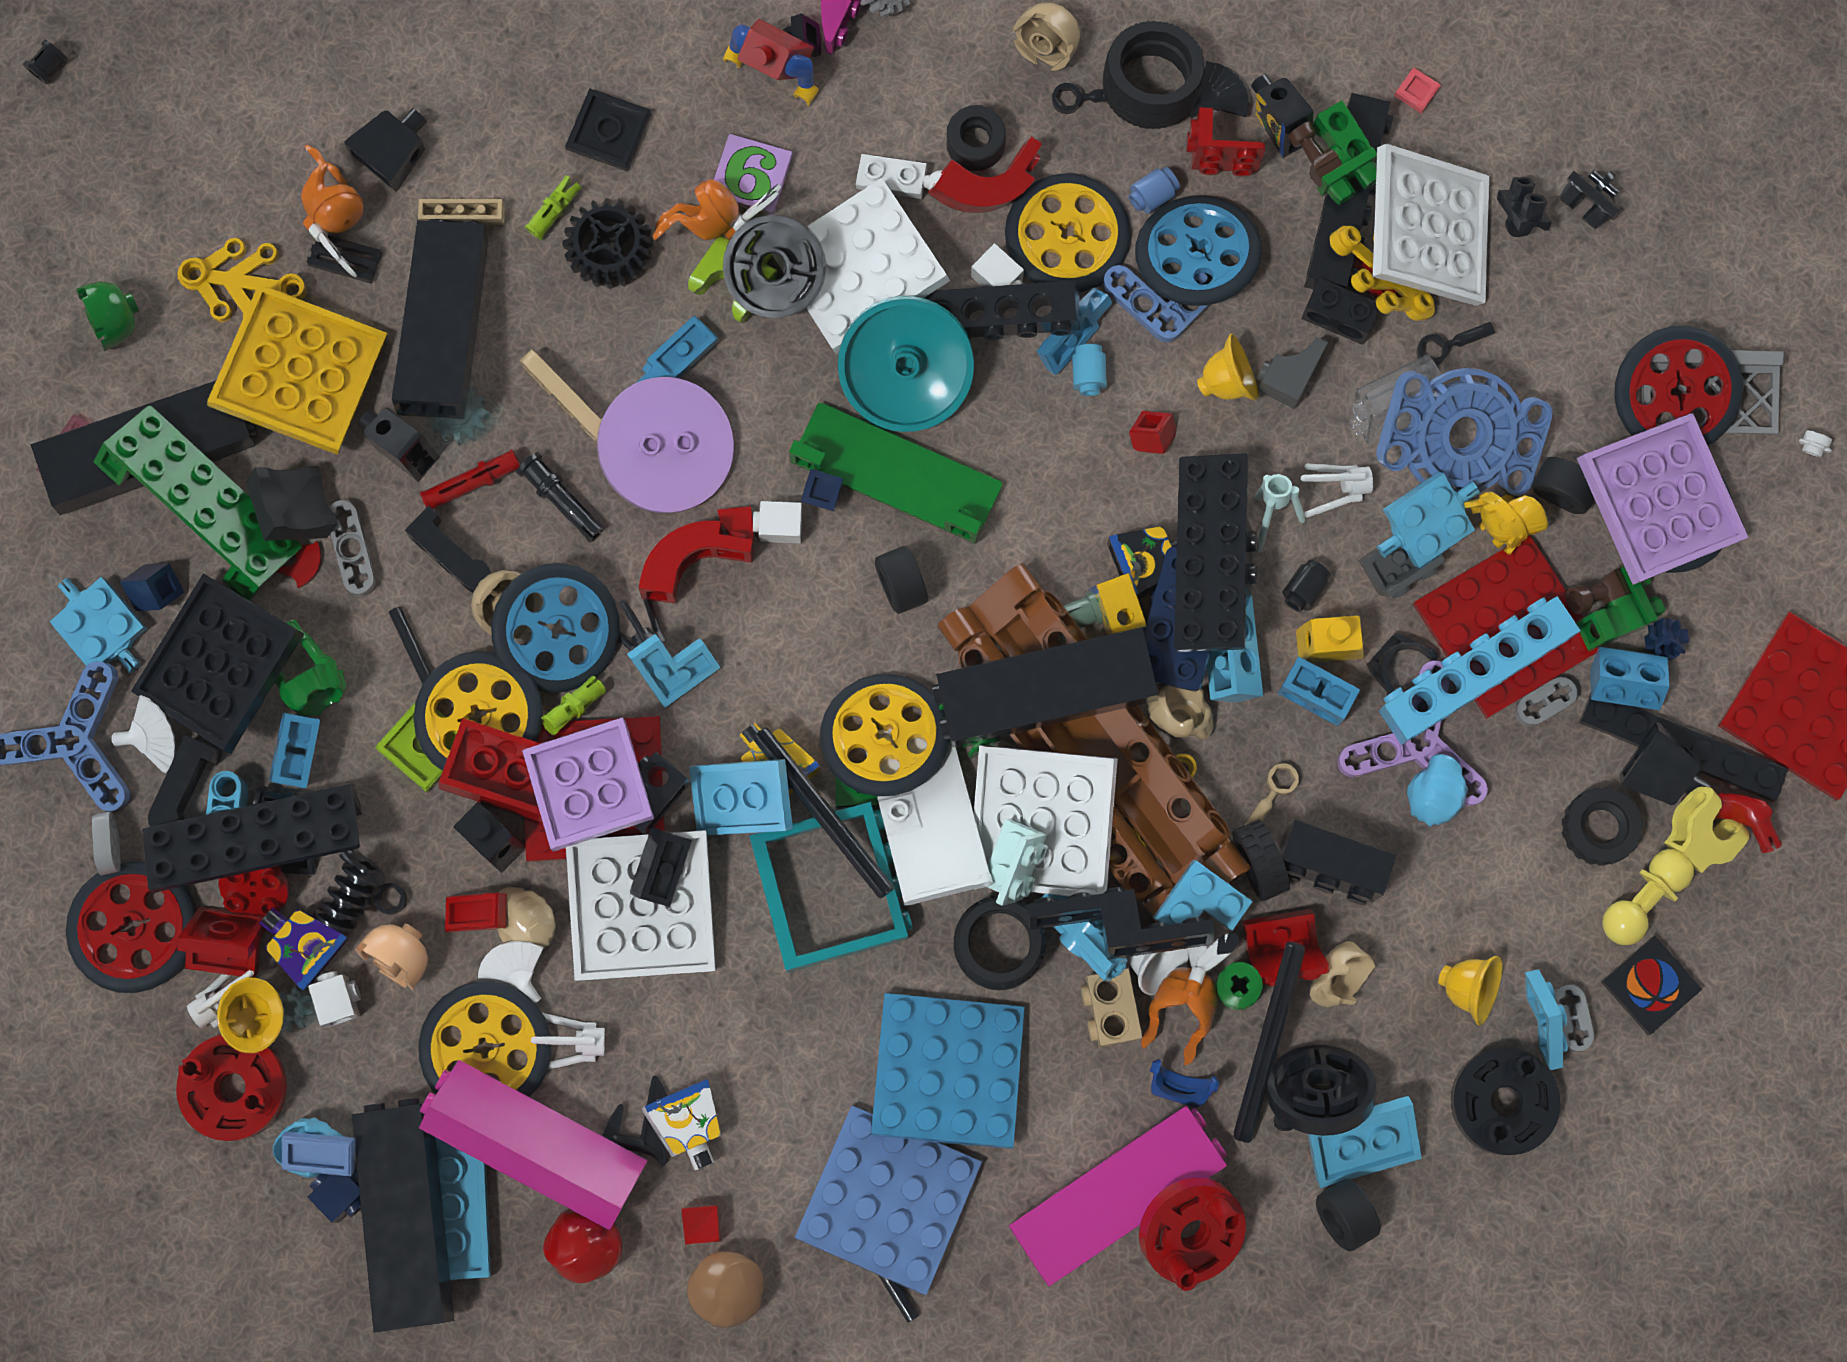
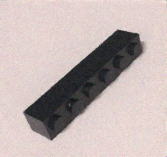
M1351 93L1347 108L1364 133L1370 146L1377 152V147L1382 146L1383 134L1388 135L1392 125L1393 115L1388 114L1390 102ZM1356 176L1350 179L1348 182L1356 193L1350 200L1340 206L1336 204L1328 193L1325 195L1304 288L1314 290L1318 278L1345 289L1347 287L1353 288L1351 278L1358 270V268L1352 267L1354 256L1356 255L1354 253H1350L1347 256L1337 254L1330 245V235L1341 226H1354L1360 232L1362 225H1368L1372 207L1367 206V200L1369 195H1375L1376 184L1368 189H1364ZM1361 237V241H1360V242H1361L1363 245H1364L1365 237Z

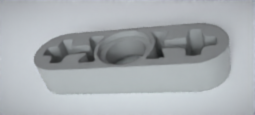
M339 500L329 506L330 510L334 513L335 518L339 516V510L344 509L347 513H352V516L347 517L348 528L351 531L356 528L357 532L344 533L342 524L339 520H336L337 525L330 533L345 588L354 596L364 597L369 595L376 585L371 558L357 509L352 503ZM350 540H355L361 545L359 554L351 558L345 557L342 553L343 545ZM358 564L360 573L364 577H368V580L363 582L364 587L359 589L355 584H351V581L356 579L355 572L352 566L346 569L345 565Z

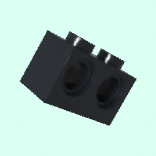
M1318 278L1301 319L1363 345L1379 309L1376 306V301Z
M657 752L651 758L646 755L638 763L654 816L652 820L633 825L644 835L649 834L650 829L660 821L691 784L683 773ZM666 771L669 777L665 785L660 787L651 785V776L655 772Z

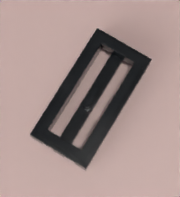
M327 235V238L337 248L373 257L372 260H367L340 252L348 263L368 268L367 273L355 270L357 277H353L341 265L319 260V255L335 258L326 248L322 247L323 244L316 241L315 245L312 244L311 256H308L306 261L308 266L372 284L382 255L379 249Z

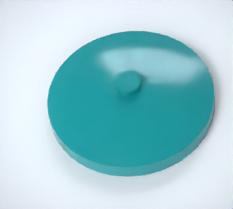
M891 297L867 307L849 325L839 349L838 375L842 390L849 403L861 416L871 423L892 431H920L943 422L963 403L973 379V349L965 329L947 309L935 302L920 297Z

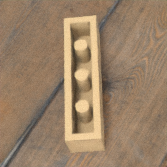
M419 199L418 220L440 219L445 222L462 223L463 221H474L484 225H504L505 205L502 199Z

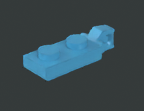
M1093 288L1080 301V330L1071 331V334L1065 336L1051 334L1037 349V354L1046 369L1054 375L1059 374L1072 359V356L1075 354V348L1085 344L1099 328L1097 323L1099 318L1112 304L1107 294L1097 290V288Z
M694 315L646 359L647 363L642 368V371L646 374L636 383L656 377L681 378L719 342L718 337Z

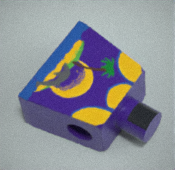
M273 907L259 923L274 935L265 949L302 990L309 988L308 985L314 982L316 977L319 976L349 940V937L344 933L328 927L315 917L299 909L287 919Z

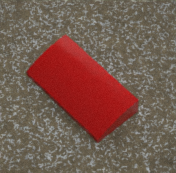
M462 718L439 780V789L543 823L522 751L541 743Z

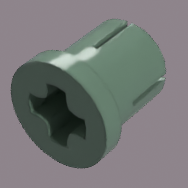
M1092 591L1085 593L1086 597L1064 605V608L1079 628L1095 622L1097 625L1104 623L1101 609Z

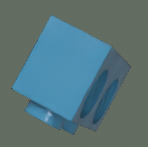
M1598 647L1590 670L1591 700L1660 710L1670 687L1668 658Z
M1298 656L1277 694L1326 721L1339 726L1349 712L1360 689Z
M286 712L282 713L269 777L271 782L307 788L320 719Z

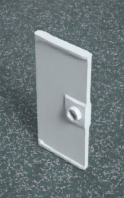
M892 729L889 731L878 730L879 739L884 737L887 741L890 740L894 746L890 733ZM921 738L912 739L907 745V749L915 754L922 753L927 747V743ZM950 739L944 761L938 771L926 783L903 794L877 797L904 905H912L972 889L976 890L993 884L956 747H953ZM887 759L882 762L880 770L884 774L892 775L898 771L900 764L894 759Z

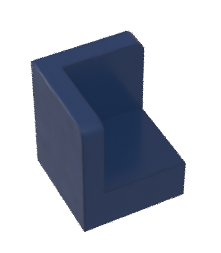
M170 563L145 564L120 581L136 611L161 610L184 593Z

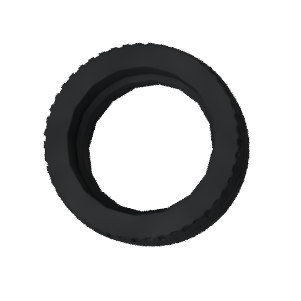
M1146 21L1131 25L1116 37L1106 57L1103 71V90L1107 103L1119 118L1121 117L1122 120L1139 128L1161 129L1177 124L1191 112L1199 98L1205 71L1203 53L1194 38L1188 32H1185L1184 29L1174 24L1162 21ZM1142 56L1162 57L1172 62L1184 77L1185 84L1174 92L1162 95L1145 93L1133 87L1124 77L1122 67L1132 59Z

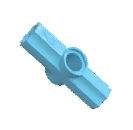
M1045 894L1042 897H1051L1055 900L1069 898V896ZM1099 920L1054 926L1061 934L1059 939L1070 952L1083 958L1104 981L1110 982L1127 967L1128 959L1126 957L1107 960Z

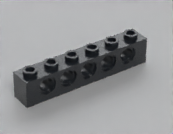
M1075 281L935 290L924 298L939 304L951 312L961 323L970 340L972 337L1000 340L1004 338V335L1033 338L1038 333L1051 332L1052 335L1065 336L1071 334V331L1080 330L1079 289ZM1040 307H1052L1048 315L1043 317L1036 315ZM1007 309H1018L1017 314L1013 318H1003V314ZM977 310L985 311L980 320H969L973 312Z

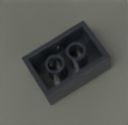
M1297 820L1286 829L1279 850L1290 881L1300 882L1301 878L1314 882L1313 888L1319 891L1333 894L1334 890H1338L1347 894V900L1365 906L1368 901L1373 903L1384 895L1396 858L1395 854Z

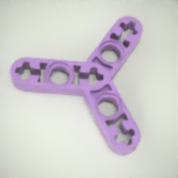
M1430 661L1419 670L1417 676L1429 669L1432 671L1435 668L1439 671L1444 667L1440 661ZM1443 679L1441 681V687L1446 693H1448L1450 679ZM1412 698V705L1415 710H1417L1420 702L1425 701L1423 698ZM1441 721L1433 725V730L1427 729L1424 731L1423 741L1428 743V747H1423L1421 751L1415 750L1416 744L1411 743V740L1401 746L1392 733L1350 745L1343 749L1337 760L1339 770L1345 776L1352 778L1415 761L1425 769L1432 756L1438 754L1448 755L1454 758L1466 773L1464 776L1465 783L1470 785L1474 782L1478 785L1476 793L1479 795L1478 798L1473 795L1469 798L1466 797L1465 806L1479 804L1485 799L1488 791L1484 779L1438 737ZM1389 743L1394 747L1396 755L1392 761H1383L1379 758L1377 748L1380 744ZM1365 747H1370L1371 759L1376 766H1370V759L1362 761L1358 765V770H1354L1352 765L1346 766L1345 761L1349 758L1350 752H1353L1355 757H1361L1368 753Z

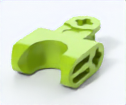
M721 235L714 241L689 278L688 289L697 295H703L715 281L724 279L723 259L730 240ZM755 240L752 242V244L750 245V247H749V249H748V252H749V253H752V252H750V248H751V246L753 245V243L755 242ZM769 254L762 261V271L768 279L776 280L778 271L767 265L773 256ZM745 269V270H744L745 281H746V284H747V286H748V288H749V290H748L746 293H749V292L751 291V289H750V287H749V285H748V282H747V278H746V271H747V270ZM734 300L732 305L733 317L740 323H745L752 313Z

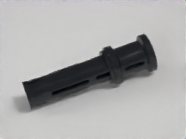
M539 452L530 455L518 467L516 473L520 477H525L537 489L536 494L543 499L548 498L581 532L589 543L600 535L598 532H603L605 527L562 484V476L558 472L553 473L541 460L542 455Z

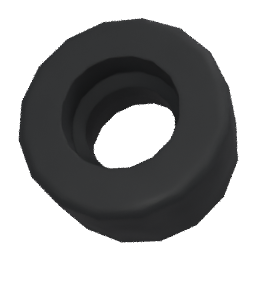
M969 105L959 109L951 117L947 126V151L951 159L969 171H983L994 166L1001 159L1006 141V127L1002 118L993 109L983 105ZM971 128H980L987 132L989 141L984 146L971 147L964 143V133Z
M1547 457L1531 485L1534 493L1539 497L1573 514H1585L1594 500L1580 465L1560 457Z
M902 546L875 558V567L879 580L894 612L900 614L927 603V589L917 562L909 548Z
M1346 1179L1317 1196L1316 1207L1321 1222L1332 1239L1341 1248L1349 1252L1356 1250L1380 1234L1381 1226L1377 1212L1368 1196L1356 1183Z

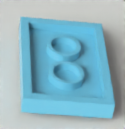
M785 759L689 767L697 831L707 830V835L793 829Z
M1409 1096L1375 1105L1366 1121L1348 1132L1329 1136L1307 1134L1315 1177L1320 1188L1337 1184L1346 1179L1351 1180L1422 1159L1414 1107Z

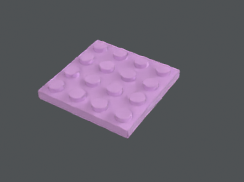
M1693 413L1577 458L1633 585L1749 538Z

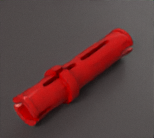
M513 449L487 462L481 460L477 462V467L452 477L428 490L419 492L424 505L435 509L486 484L488 486L494 485V480L517 470L520 466Z

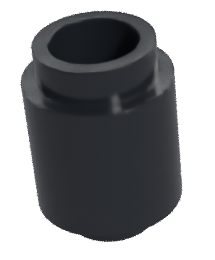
M1308 560L1306 564L1300 565L1282 591L1285 597L1284 602L1297 612L1302 610L1310 611L1329 585L1330 572L1322 564L1314 560Z

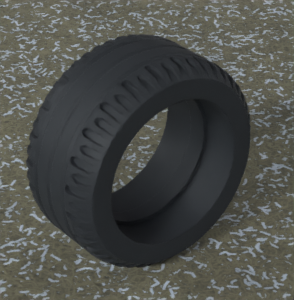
M992 896L974 903L959 919L954 934V954L960 969L971 981L987 989L1007 990L1024 984L1036 973L1045 955L1046 934L1044 928L1030 930L1028 905L1026 903L1017 901L1002 906L996 903L998 896ZM1000 913L1013 916L1024 925L1029 935L1030 947L1026 959L1019 967L1009 972L995 973L984 969L976 962L970 950V936L973 928L981 919L992 914Z

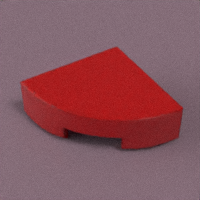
M751 506L717 510L719 520L727 532L744 534L748 539H752L755 542Z

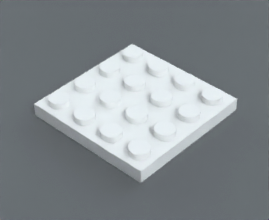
M1389 144L1377 147L1373 277L1474 306L1484 304L1486 301L1489 176Z
M882 178L807 226L817 236L824 250L826 275L821 291L806 309L836 355L839 353L842 339L849 325L867 307L891 297L913 296L925 298L950 281ZM809 246V252H810V254H811L812 264H813V267H814V260H813V256H812V253H811V251H810V246ZM771 253L785 273L786 265L783 258L778 254ZM809 282V284H808L807 288L805 289V291L800 295V298H801V296L807 291V289L809 288L811 282Z
M980 745L974 817L987 866L1005 819H1011L1047 835L1044 841V845H1047L1045 856L1039 865H1035L1031 876L1035 878L1031 892L1071 896L1080 892H1086L1090 895L1103 894L1107 890L1118 759Z
M707 830L673 832V834L688 838L692 842L670 907L642 900L630 894V889L649 834L599 837L566 847L575 981L716 971Z

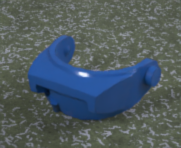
M1160 1059L1152 1061L1150 1072L1153 1073L1151 1091L1155 1096L1198 1108L1206 1102L1213 1091L1216 1092L1218 1089L1219 1081H1217L1215 1076H1212L1210 1079L1187 1077L1164 1068L1161 1065L1162 1060ZM1169 1088H1171V1089H1173V1090H1176V1091L1184 1092V1093H1194V1094L1178 1093V1092H1175V1091L1170 1090Z

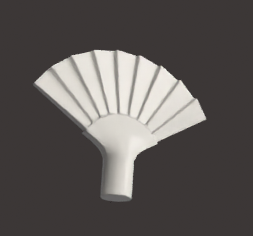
M142 695L139 696L130 730L112 734L114 746L134 745L164 773L169 770L177 747L175 734L171 723L166 717L167 715L151 699Z
M523 941L501 943L484 957L478 971V981H494L508 984L523 992L535 1003L538 1002L541 997L531 984V978L544 947Z

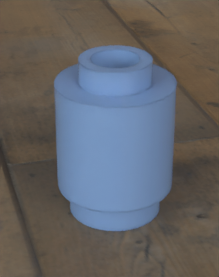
M1164 167L1161 170L1156 168L1130 186L1131 194L1129 195V200L1138 212L1143 210L1146 214H1149L1175 196V192L1180 189V185L1176 176L1168 167Z

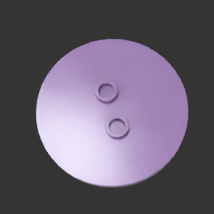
M650 378L628 387L610 404L598 430V459L607 481L627 502L650 512L678 513L703 503L722 485L728 475L733 459V434L724 410L703 388L679 378Z

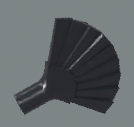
M1206 61L1201 92L1188 116L1193 119L1197 116L1199 108L1202 107L1213 108L1216 111H1223L1246 118L1249 98L1242 79L1228 67Z

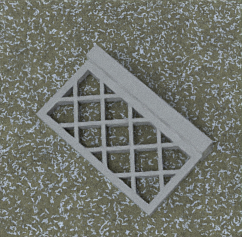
M1697 349L1687 351L1684 357L1686 366L1691 369L1699 366L1702 359L1701 353ZM1731 350L1740 366L1741 374H1750L1746 379L1742 377L1743 387L1756 402L1745 413L1739 408L1737 414L1739 418L1725 433L1777 435L1779 430L1780 366L1783 365L1784 351ZM1661 353L1654 355L1650 361V367L1654 372H1663L1668 365L1666 356ZM1757 374H1770V389L1761 396L1748 382ZM1718 377L1707 378L1704 390L1711 387L1718 393L1721 389L1715 383ZM1678 380L1677 387L1682 392H1686V386L1680 385ZM1648 385L1642 386L1641 404L1643 405L1651 401V394L1654 395L1653 389ZM1768 396H1769V404L1765 401V399H1766ZM1761 405L1769 413V427H1757L1748 415ZM1697 407L1706 416L1698 424V426H1701L1706 422L1707 413L1703 408ZM1671 416L1665 423L1673 421V417ZM1742 421H1744L1748 426H1738V425H1739Z

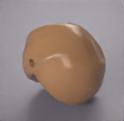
M730 1251L716 1252L704 1258L691 1273L687 1286L688 1299L694 1311L712 1326L722 1328L743 1324L756 1315L761 1307V1298L764 1290L763 1275L760 1267L748 1257Z

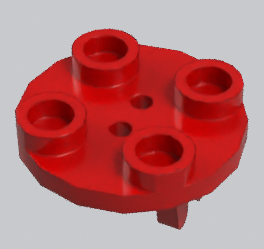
M282 866L220 878L218 886L220 895L224 899V907L233 913L243 912L263 916L273 907L280 911L285 905L290 891L288 879L281 871Z

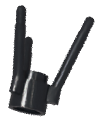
M625 599L620 602L637 632L632 637L633 644L620 631L619 641L629 652L654 634L657 635L662 643L667 641L660 629L651 600L643 599L653 632L649 627L643 629Z

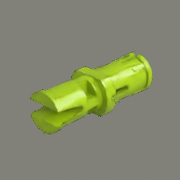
M567 175L563 177L564 179L549 198H545L541 208L529 223L524 226L528 232L539 240L543 239V236L553 223L564 214L565 208L577 193L582 190V187L577 182L567 190L571 183V179Z
M591 676L571 694L569 692L561 697L562 702L541 717L544 720L542 722L544 728L552 735H555L570 720L583 716L585 714L584 710L606 693L602 682L599 679L596 681V677Z

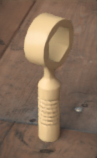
M1280 763L1269 771L1267 785L1271 791L1267 798L1260 800L1245 825L1258 819L1263 822L1272 809V801L1276 795L1290 794L1297 787L1299 776L1295 768L1289 764ZM1277 769L1290 772L1294 782L1289 789L1276 788L1271 777Z

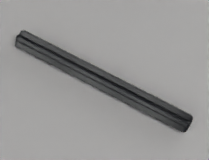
M767 727L759 730L753 736V740L768 760L785 759L788 785L876 896L880 899L887 896L894 889L893 884Z
M1289 941L1285 945L1233 1132L1234 1139L1250 1143L1253 1139L1267 1089V1082L1271 1075L1305 953V947L1300 943Z

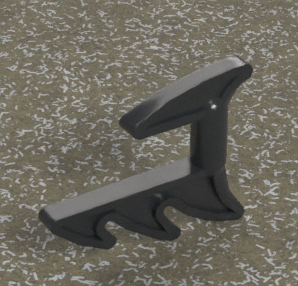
M657 1076L652 1077L647 1105L657 1101V1099L667 1097L665 1088ZM619 1104L607 1123L603 1137L627 1150L653 1156L662 1165H666L667 1159L664 1144L646 1116H644L640 1137L619 1134L624 1106Z

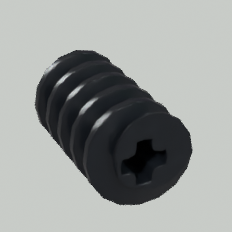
M350 853L348 855L355 863L354 865L343 863L341 866L348 876L338 874L334 877L335 882L341 887H328L327 892L333 897V900L326 897L321 898L320 904L326 911L322 909H315L313 911V915L317 920L338 931L352 932L356 929V920H360L364 916V909L371 905L370 897L377 895L378 886L384 884L386 879L384 872L378 865L358 853Z

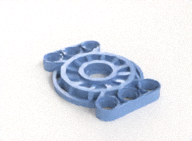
M1456 369L1448 371L1431 381L1418 372L1407 371L1401 374L1396 381L1377 447V460L1381 465L1392 471H1400L1407 466L1415 479L1420 483L1424 482L1425 479L1417 469L1423 468L1431 476L1437 472L1444 473L1450 485L1455 487L1454 491L1456 492L1470 482H1474L1480 492L1498 482L1504 491L1514 496H1520L1525 494L1533 483L1552 420V408L1547 402L1537 397L1526 398L1520 403L1519 398L1510 385L1498 376L1481 369ZM1471 375L1484 376L1488 379L1484 384L1472 380ZM1460 376V381L1450 382L1446 385L1442 384L1451 378ZM1412 379H1418L1421 384L1419 392L1412 397H1408L1406 394L1407 383ZM1498 385L1504 389L1509 397L1506 398L1498 391ZM1540 405L1542 409L1540 418L1535 422H1530L1528 420L1530 408ZM1409 412L1411 416L1409 426L1403 430H1398L1396 426L1398 416L1401 413ZM1462 417L1472 418L1477 427L1473 442L1464 448L1453 447L1449 442L1452 426ZM1524 438H1530L1532 441L1530 451L1527 454L1520 455L1518 452L1520 441ZM1399 445L1401 448L1400 458L1394 463H1389L1386 458L1388 450L1392 446ZM1520 470L1522 473L1520 484L1516 487H1510L1508 484L1510 474Z

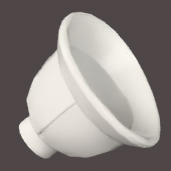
M1187 949L1127 958L1130 966L1138 976V984L1141 991L1147 995H1155L1160 983L1171 971L1187 966L1189 956Z

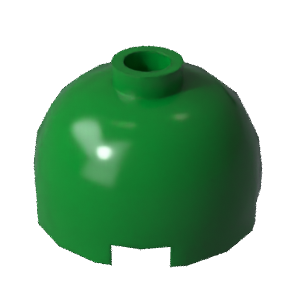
M102 281L90 283L76 289L78 298L82 299L85 305L84 312L97 339L99 340L103 336L105 338L101 340L104 351L120 345L133 334L136 325L134 314L139 312V309L131 293L124 295L117 285Z

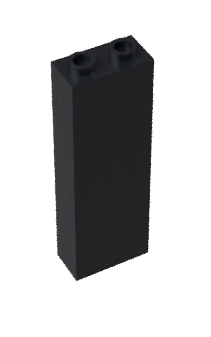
M440 219L417 220L392 393V402L397 415L465 419L488 248V237L484 224H478L474 221L459 223L445 222Z
M215 380L30 445L51 506L59 515H63L144 486L132 474L121 485L116 484L94 463V460L102 444L147 406H152L212 462L255 447L252 436L258 434L255 424L207 405L208 398L216 382Z
M1143 627L936 674L938 684L932 685L936 705L943 704L946 716L939 719L943 738H950L953 747L1158 701V691Z
M419 1098L399 1100L398 1107L390 1109L385 1108V1103L363 1106V1113L352 1114L373 1333L455 1321L436 1139L431 1134L419 1129L425 1115L419 1112L422 1106Z

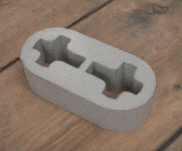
M1565 677L1551 680L1517 702L1515 707L1516 719L1526 727H1534L1543 723L1575 702L1577 688L1570 679ZM1555 685L1559 689L1565 687L1568 690V693L1565 695L1566 702L1561 698L1553 702L1549 701L1548 697L1556 691ZM1526 702L1530 706L1542 702L1544 707L1536 713L1538 719H1535L1532 715L1528 717L1524 715L1523 711L1527 708Z
M112 811L95 814L92 816L93 855L97 871L101 876L119 872L121 869L116 817Z
M1565 985L1554 992L1557 1005H1561L1560 999L1565 997V991H1568L1570 997L1576 996L1577 1003L1572 1005L1574 1016L1570 1017L1568 1006L1563 1005L1567 1016V1025L1563 1026V1033L1566 1037L1568 1050L1580 1052L1592 1045L1594 1031L1584 992L1577 986ZM1572 1020H1575L1577 1030L1584 1031L1585 1038L1580 1040V1046H1577L1575 1040L1569 1041L1568 1034L1573 1032Z

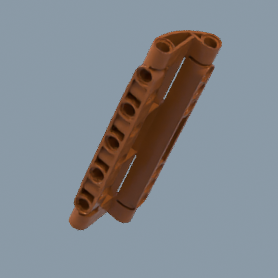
M1024 563L1009 570L968 607L954 610L937 625L952 648L958 652L961 668L978 665L976 660L977 651L982 654L983 663L1004 659V655L991 638H994L1008 658L1060 646L1058 642L1060 632L1065 636L1066 644L1088 640L1057 597L1051 592L1043 590ZM1138 705L1010 734L1020 749L1118 759L1114 802L1170 875V878L1167 877L1115 805L1113 809L1109 870L1125 890L1134 889L1135 898L1144 904V908L1155 923L1158 921L1153 916L1192 860L1201 863L1229 885L1251 868L1229 838L1231 833L1226 822ZM1141 742L1147 745L1149 749L1148 758H1145L1140 752ZM1182 798L1190 803V814L1183 811L1181 807ZM1119 844L1126 848L1127 860L1120 856L1118 851ZM1140 873H1143L1147 877L1149 883L1148 888L1144 887L1140 883Z

